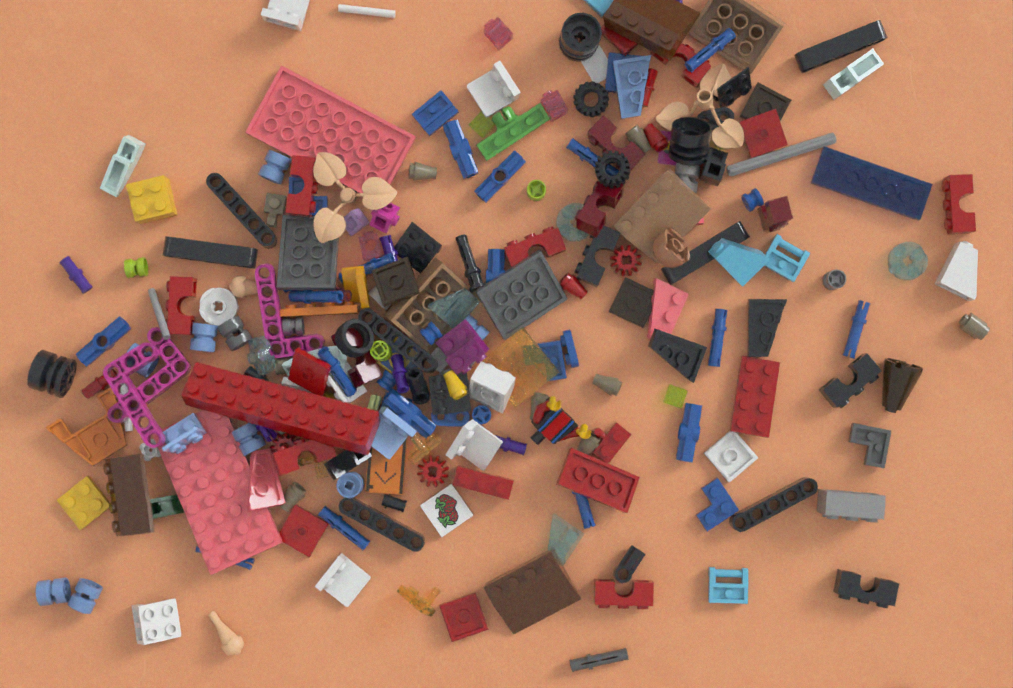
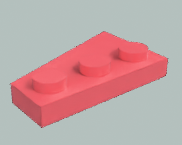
M657 278L653 280L654 292L651 298L652 311L649 316L648 339H651L654 328L672 334L689 295Z
M271 449L257 450L250 454L247 512L285 504L278 473L271 456Z

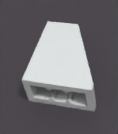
M967 241L955 243L935 282V285L967 301L975 300L977 296L978 250L973 248V244Z

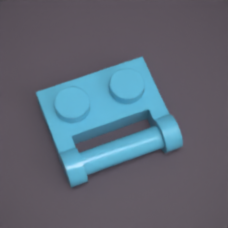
M776 234L765 253L770 261L764 266L787 280L795 282L810 252L802 251L781 239L782 236ZM777 245L798 256L799 261L797 262L776 250Z
M709 567V603L748 604V568L729 570ZM716 577L741 578V583L716 582Z

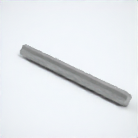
M829 133L728 165L727 173L729 176L738 175L835 144L836 136L834 133Z

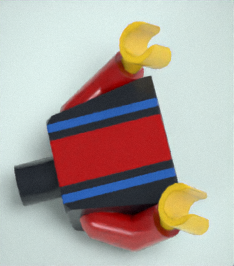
M555 396L548 397L545 402L535 407L531 422L537 431L530 438L537 445L545 438L553 444L579 436L583 439L590 438L591 430H587L588 425L582 424L579 428V425L561 408V400L556 402Z

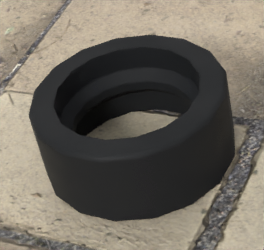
M351 319L337 329L335 342L342 354L356 358L367 353L372 348L374 334L366 322L361 319ZM348 328H353L361 334L363 339V346L361 348H355L348 342L346 337Z

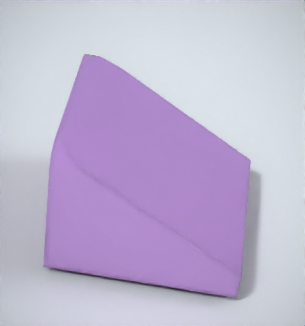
M359 208L350 211L344 217L346 230L350 236H353L369 224L368 219Z

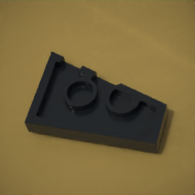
M748 299V357L769 356L787 299Z
M655 328L648 345L650 349L690 382H695L707 347Z

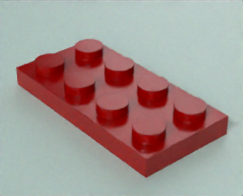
M741 356L730 432L769 438L780 362Z
M569 448L556 485L620 512L628 513L640 477L576 449Z

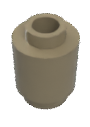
M973 313L965 314L959 321L961 324L960 329L975 339L982 340L990 330L987 323Z

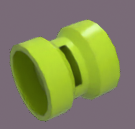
M540 180L531 181L527 186L528 197L533 201H540L544 198L546 193L545 184Z
M142 257L137 260L125 259L124 270L126 277L134 278L136 275L141 277L148 276L146 258Z
M380 340L373 343L370 353L373 358L385 362L391 358L392 348Z

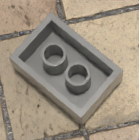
M818 489L817 512L821 513L822 517H827L828 519H839V516H841V518L846 520L858 521L859 517L861 520H866V522H878V519H884L886 496L876 493Z

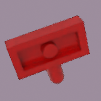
M617 422L607 434L600 428H594L593 433L602 441L593 453L609 464L632 434Z

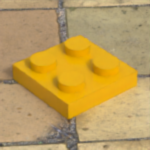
M86 476L57 499V502L79 530H83L109 509V500L90 476Z

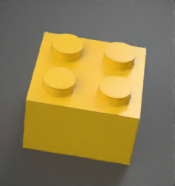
M162 175L126 184L135 222L145 224L178 215L170 181L166 176Z

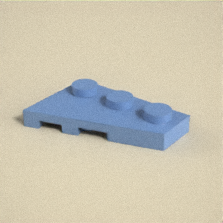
M651 55L613 61L621 119L641 116Z

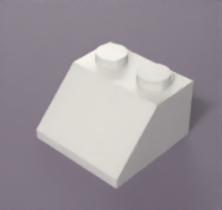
M481 361L470 378L469 396L471 399L503 414L513 391L516 377L512 376L509 372H503L495 368L490 363Z

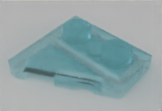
M464 288L430 303L428 307L453 329L475 309L480 301Z
M553 513L548 550L554 547L564 566L584 536V533Z

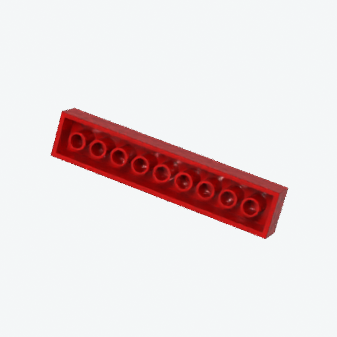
M199 362L195 363L181 394L187 406L364 455L369 454L381 422L379 411Z

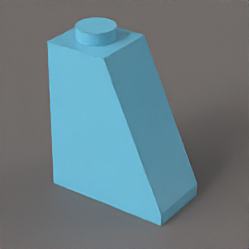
M723 238L714 243L708 251L742 287L770 261L769 257L760 250Z

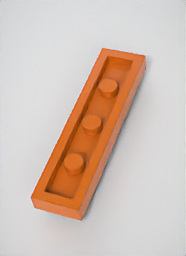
M343 302V306H335V303H323L324 307H316V304H304V308H297V305H285V309H280V317L359 314V306L354 305V302Z

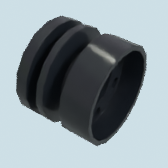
M584 12L575 13L566 19L559 37V48L565 57L569 60L580 62L594 55L602 36L598 20Z
M696 117L676 119L671 127V140L668 152L670 159L676 163L689 166L705 163L709 156V143L712 135L710 123Z
M46 350L39 351L28 372V387L41 392L47 389L48 394H55L56 397L63 398L73 383L77 369L76 360L67 359L64 356L58 358L57 354Z

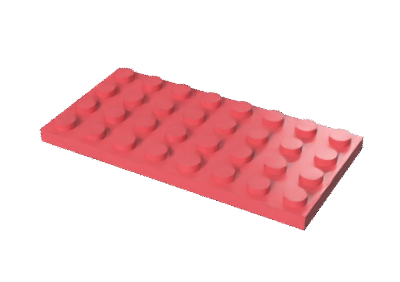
M282 65L245 132L290 157L296 155L316 158L320 152L337 156L346 166L345 177L338 180L341 184L358 193H363L362 185L371 177L382 178L391 186L416 139V136Z
M202 410L196 413L207 432L203 435L202 440L195 444L191 442L186 446L187 449L179 454L164 452L162 447L167 445L166 442L158 449L209 573L213 575L282 544L283 541L269 508L247 512L250 463L247 456H243L239 448L240 442H236L231 433L235 430L231 418ZM171 424V425H169V426H167V427H165V428H162V429H161L162 432L165 431L166 429L170 428V427L173 426L174 424ZM153 434L154 440L157 444L159 441V437L157 434Z

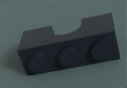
M604 226L597 238L590 235L589 238L593 240L590 246L587 244L582 253L585 256L583 263H578L574 272L577 273V279L595 287L599 285L606 268L596 263L595 253L599 250L613 252L621 234L620 232Z
M868 353L861 354L848 365L854 375L853 381L849 385H844L838 378H832L819 389L833 408L844 407L850 402L848 399L852 395H859L864 390L863 386L868 382L871 384L879 378L878 374L882 370Z
M841 569L837 570L833 592L839 594V598L850 600V597L858 598L857 602L869 604V601L876 602V606L888 608V605L895 606L899 583L875 577L874 585L868 590H862L860 574Z

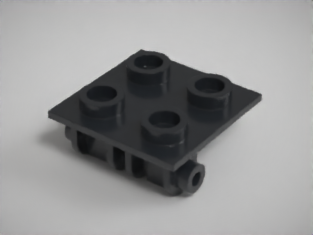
M749 67L717 88L718 97L713 95V99L716 102L719 101L720 108L732 105L736 99L746 95L752 89Z
M411 222L394 246V249L398 252V256L401 259L408 257L411 267L421 274L436 253L438 254L442 249V245L414 222Z
M463 373L457 374L458 378L467 387V394L458 400L450 397L443 375L429 377L433 415L471 411L467 373L464 375Z

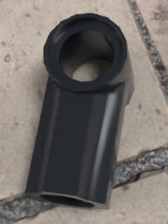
M417 367L409 368L405 375L412 393L413 402L419 405L425 404L430 400V395L422 369Z
M631 545L618 566L614 568V578L621 583L629 582L646 554ZM622 568H625L628 572L625 579L618 577V571Z

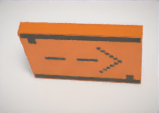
M408 437L391 459H387L371 446L369 452L372 457L367 459L365 492L404 495Z

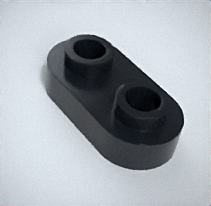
M721 107L714 109L721 124L724 122L720 119L721 115H725L727 119H734V113L730 108ZM711 110L703 111L697 116L699 119H706L712 126V130L719 127Z

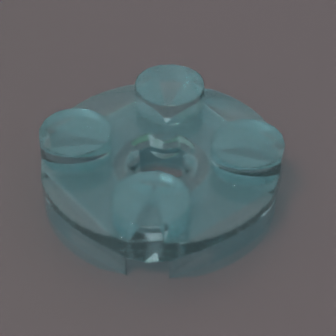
M571 203L558 213L556 226L559 228L561 236L568 241L578 242L590 235L576 229L570 223V220H574L579 209L582 210L583 204Z
M904 242L896 245L888 256L889 272L901 280H912L919 277L925 272L928 265L927 255L922 250V247L914 242ZM907 256L912 261V264H908V266L903 262V259Z
M264 336L249 339L250 353L247 354L248 362L254 365L260 376L273 372L275 357L274 355L270 356L269 350L272 347L269 341Z

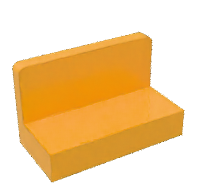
M364 266L342 268L341 274L347 302H360L362 309L369 308L370 297Z

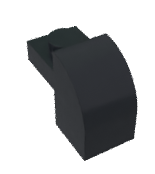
M710 147L709 156L701 169L699 181L718 187L726 167L725 161L728 153Z
M345 450L324 463V466L333 480L372 457L370 452L368 455Z

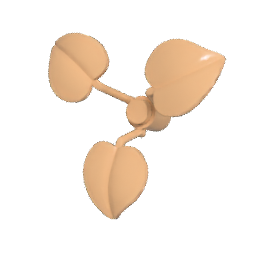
M724 63L712 68L700 82L701 90L697 93V101H694V106L690 112L686 104L673 102L667 105L656 117V121L663 128L671 131L672 123L676 119L693 115L697 106L704 110L710 109L719 126L712 132V140L716 146L723 149L740 148L744 142L742 126L731 118L726 119L721 124L714 110L713 95L718 97L717 88L731 79Z
M326 152L318 153L313 168L314 177L318 183L324 186H331L336 182L342 189L340 192L342 203L333 212L329 208H322L317 212L314 218V232L319 242L325 243L337 239L344 233L346 229L345 219L342 215L336 213L346 203H353L357 197H363V205L366 208L378 210L392 202L397 195V191L379 177L367 179L362 185L363 193H356L351 188H345L338 180L346 175L344 162L333 154Z

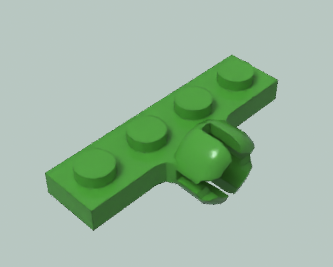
M541 103L520 116H517L511 107H505L501 109V112L506 120H504L500 112L492 116V121L497 128L496 132L476 144L486 161L550 120Z

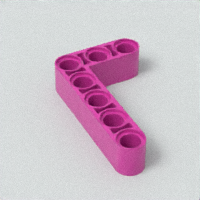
M269 263L259 265L255 270V279L268 354L273 358L293 356L294 349L291 346L293 341L299 342L301 349L306 352L323 348L325 344L324 337L317 333L293 337L284 336L282 328L283 318L280 317L281 306L274 267ZM262 267L269 270V277L266 278L261 275L260 270ZM264 287H270L272 289V296H266L264 294ZM267 306H273L275 308V315H269L267 313ZM270 325L278 327V334L270 332ZM313 338L318 339L320 346L314 348L310 340ZM273 344H279L282 351L280 353L274 352Z
M158 327L150 329L147 338L151 344L158 348L159 355L167 365L136 388L146 405L188 375L191 370L190 363L170 338L164 340L162 337L158 342L153 340V335L161 332ZM168 347H173V355L166 357L165 350ZM180 362H184L186 365L185 370L182 372H178L176 369L177 364ZM169 374V382L163 384L161 382L162 375ZM152 385L154 393L147 396L145 389ZM119 401L108 410V418L112 422L124 423L129 419ZM139 404L134 408L131 407V410L136 411L139 407ZM121 409L123 415L120 419L116 420L114 412Z
M143 343L107 364L103 374L144 443L150 448H159L165 443V435L129 375L153 362L159 356V350L155 345ZM147 347H151L153 350L150 357L144 355ZM134 357L135 365L130 368L127 361L129 358ZM116 367L118 375L112 378L110 372ZM123 384H127L128 392L123 395L120 388ZM136 400L139 407L136 411H132L130 405ZM147 417L149 424L143 428L140 424L141 419ZM153 434H157L159 437V441L155 445L150 440Z

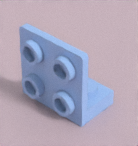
M382 406L379 410L381 422L372 447L387 459H391L408 436L413 438L417 431L390 409Z
M196 413L190 414L163 431L167 445L162 447L164 452L179 454L186 450V446L191 442L195 444L203 439V435L207 432Z

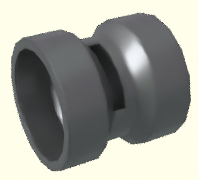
M836 269L827 272L823 276L822 282L828 290H835L843 287L847 278L843 271Z
M296 316L294 319L283 317L282 328L284 336H291L292 334L304 335L303 316Z

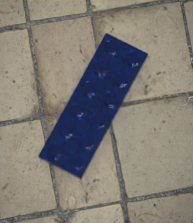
M825 146L822 148L811 180V184L917 221L921 220L933 185Z

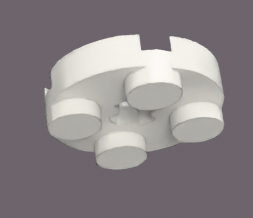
M211 288L200 298V315L209 324L220 326L225 321L235 317L239 310L237 298L231 291L224 288ZM216 302H217V303H221V302L223 303V306H222L223 310H222V311H220V310L215 311V310H214V309L216 308V306H215V303H216Z

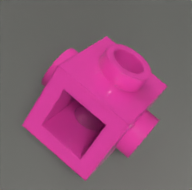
M390 202L381 209L372 210L371 215L373 216L369 225L387 234L391 226H396L400 216L397 214L400 207Z

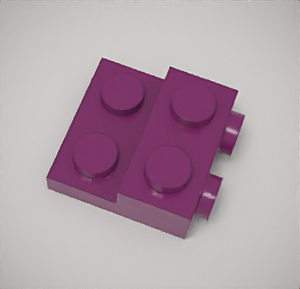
M466 319L435 342L447 357L445 361L456 375L460 372L463 375L473 368L471 366L473 362L476 361L478 364L487 357L485 353L489 350L488 346Z

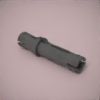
M624 648L591 656L587 654L586 657L569 661L571 670L574 672L587 668L592 670L596 666L629 660L627 649Z

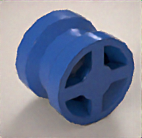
M756 188L752 189L749 194L741 195L742 201L749 212L753 211L756 206L764 205L763 198Z
M429 322L428 327L419 331L430 345H433L437 338L443 337L433 322Z
M384 370L382 378L378 379L376 383L390 391L394 389L396 380L390 372Z
M479 405L474 408L472 418L479 424H485L491 418V411L487 406Z

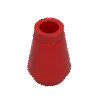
M652 123L643 129L652 150L659 153L668 147V138Z
M569 272L559 282L563 290L579 299H582L588 292L574 274L571 275Z

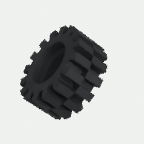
M587 81L585 84L579 85V88L575 90V95H573V103L577 111L587 117L601 115L609 105L608 92L602 85L593 81ZM589 92H595L598 95V102L593 107L587 106L584 102V97Z
M612 150L609 151V154L602 153L603 156H599L597 158L598 162H595V173L600 184L603 183L605 187L610 186V188H613V186L618 188L621 183L624 185L626 183L625 180L629 179L630 165L627 157L625 158L623 153L619 154V151L616 150L615 153H612ZM610 163H616L619 165L620 171L617 175L610 176L605 172L606 166Z

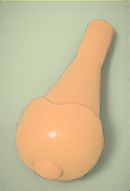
M245 276L235 277L229 285L232 294L238 298L258 294L256 282L246 279ZM264 287L263 292L273 293L270 287Z
M212 611L208 616L217 629L222 643L221 649L226 655H239L244 646L242 637L229 629L220 620L216 612Z

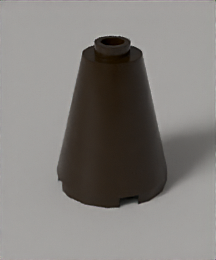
M885 358L882 406L885 407L886 411L896 413L897 410L901 411L922 374V367L915 364L910 365L905 361Z

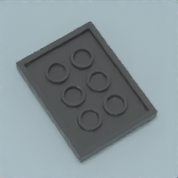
M312 215V217L282 216L277 276L278 290H335L339 237L325 243L319 242L314 232L315 215Z
M540 250L475 291L503 340L508 339L567 300L564 291Z

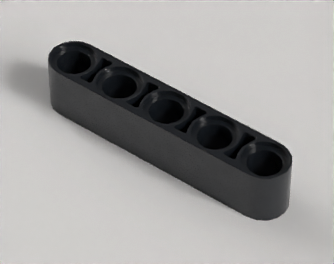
M877 20L796 53L794 57L801 73H804L875 45L888 37L881 20Z
M219 173L209 174L206 183L213 193L264 248L271 249L275 247L277 237L273 231ZM215 179H221L218 187H212V182ZM227 193L234 194L231 201H225ZM240 207H246L247 210L244 215H238L237 211ZM253 221H259L257 229L250 228V224ZM272 235L270 243H263L264 236Z
M741 221L689 251L690 259L681 266L661 268L669 284H674L712 261L714 258L708 251L721 238L739 244L750 238Z
M167 236L165 237L163 256L253 269L256 268L258 249Z
M364 308L359 312L358 319L364 322L365 316L372 314V320L367 323L372 332L418 368L422 369V371L434 373L437 370L438 362L432 355L373 310ZM387 325V331L384 334H380V327ZM401 336L402 343L400 345H395V338ZM417 348V354L414 357H410V349ZM427 359H431L433 362L432 366L428 369L424 368V362Z
M800 478L733 514L729 520L730 526L738 532H744L814 495L818 490V484L812 478ZM807 481L811 483L809 491H805L803 488L804 483ZM790 490L794 492L792 500L786 498V494ZM776 499L778 505L772 510L769 507V503L771 500ZM759 508L761 515L758 518H753V510ZM742 517L744 520L743 526L736 527V519Z
M345 497L339 502L341 513L407 549L416 552L424 547L425 537L421 533L354 497ZM346 500L353 503V509L350 511L344 508L343 504ZM364 509L370 512V518L367 520L363 519L360 515ZM379 519L386 520L387 527L385 529L378 527L377 521ZM396 528L403 529L404 536L402 538L395 536L394 530ZM413 537L420 538L421 545L419 547L412 545L411 539Z

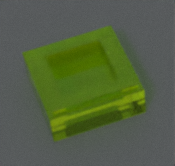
M482 111L469 124V127L482 139L495 126L494 122L489 117H485Z
M669 384L663 403L682 409L688 390Z

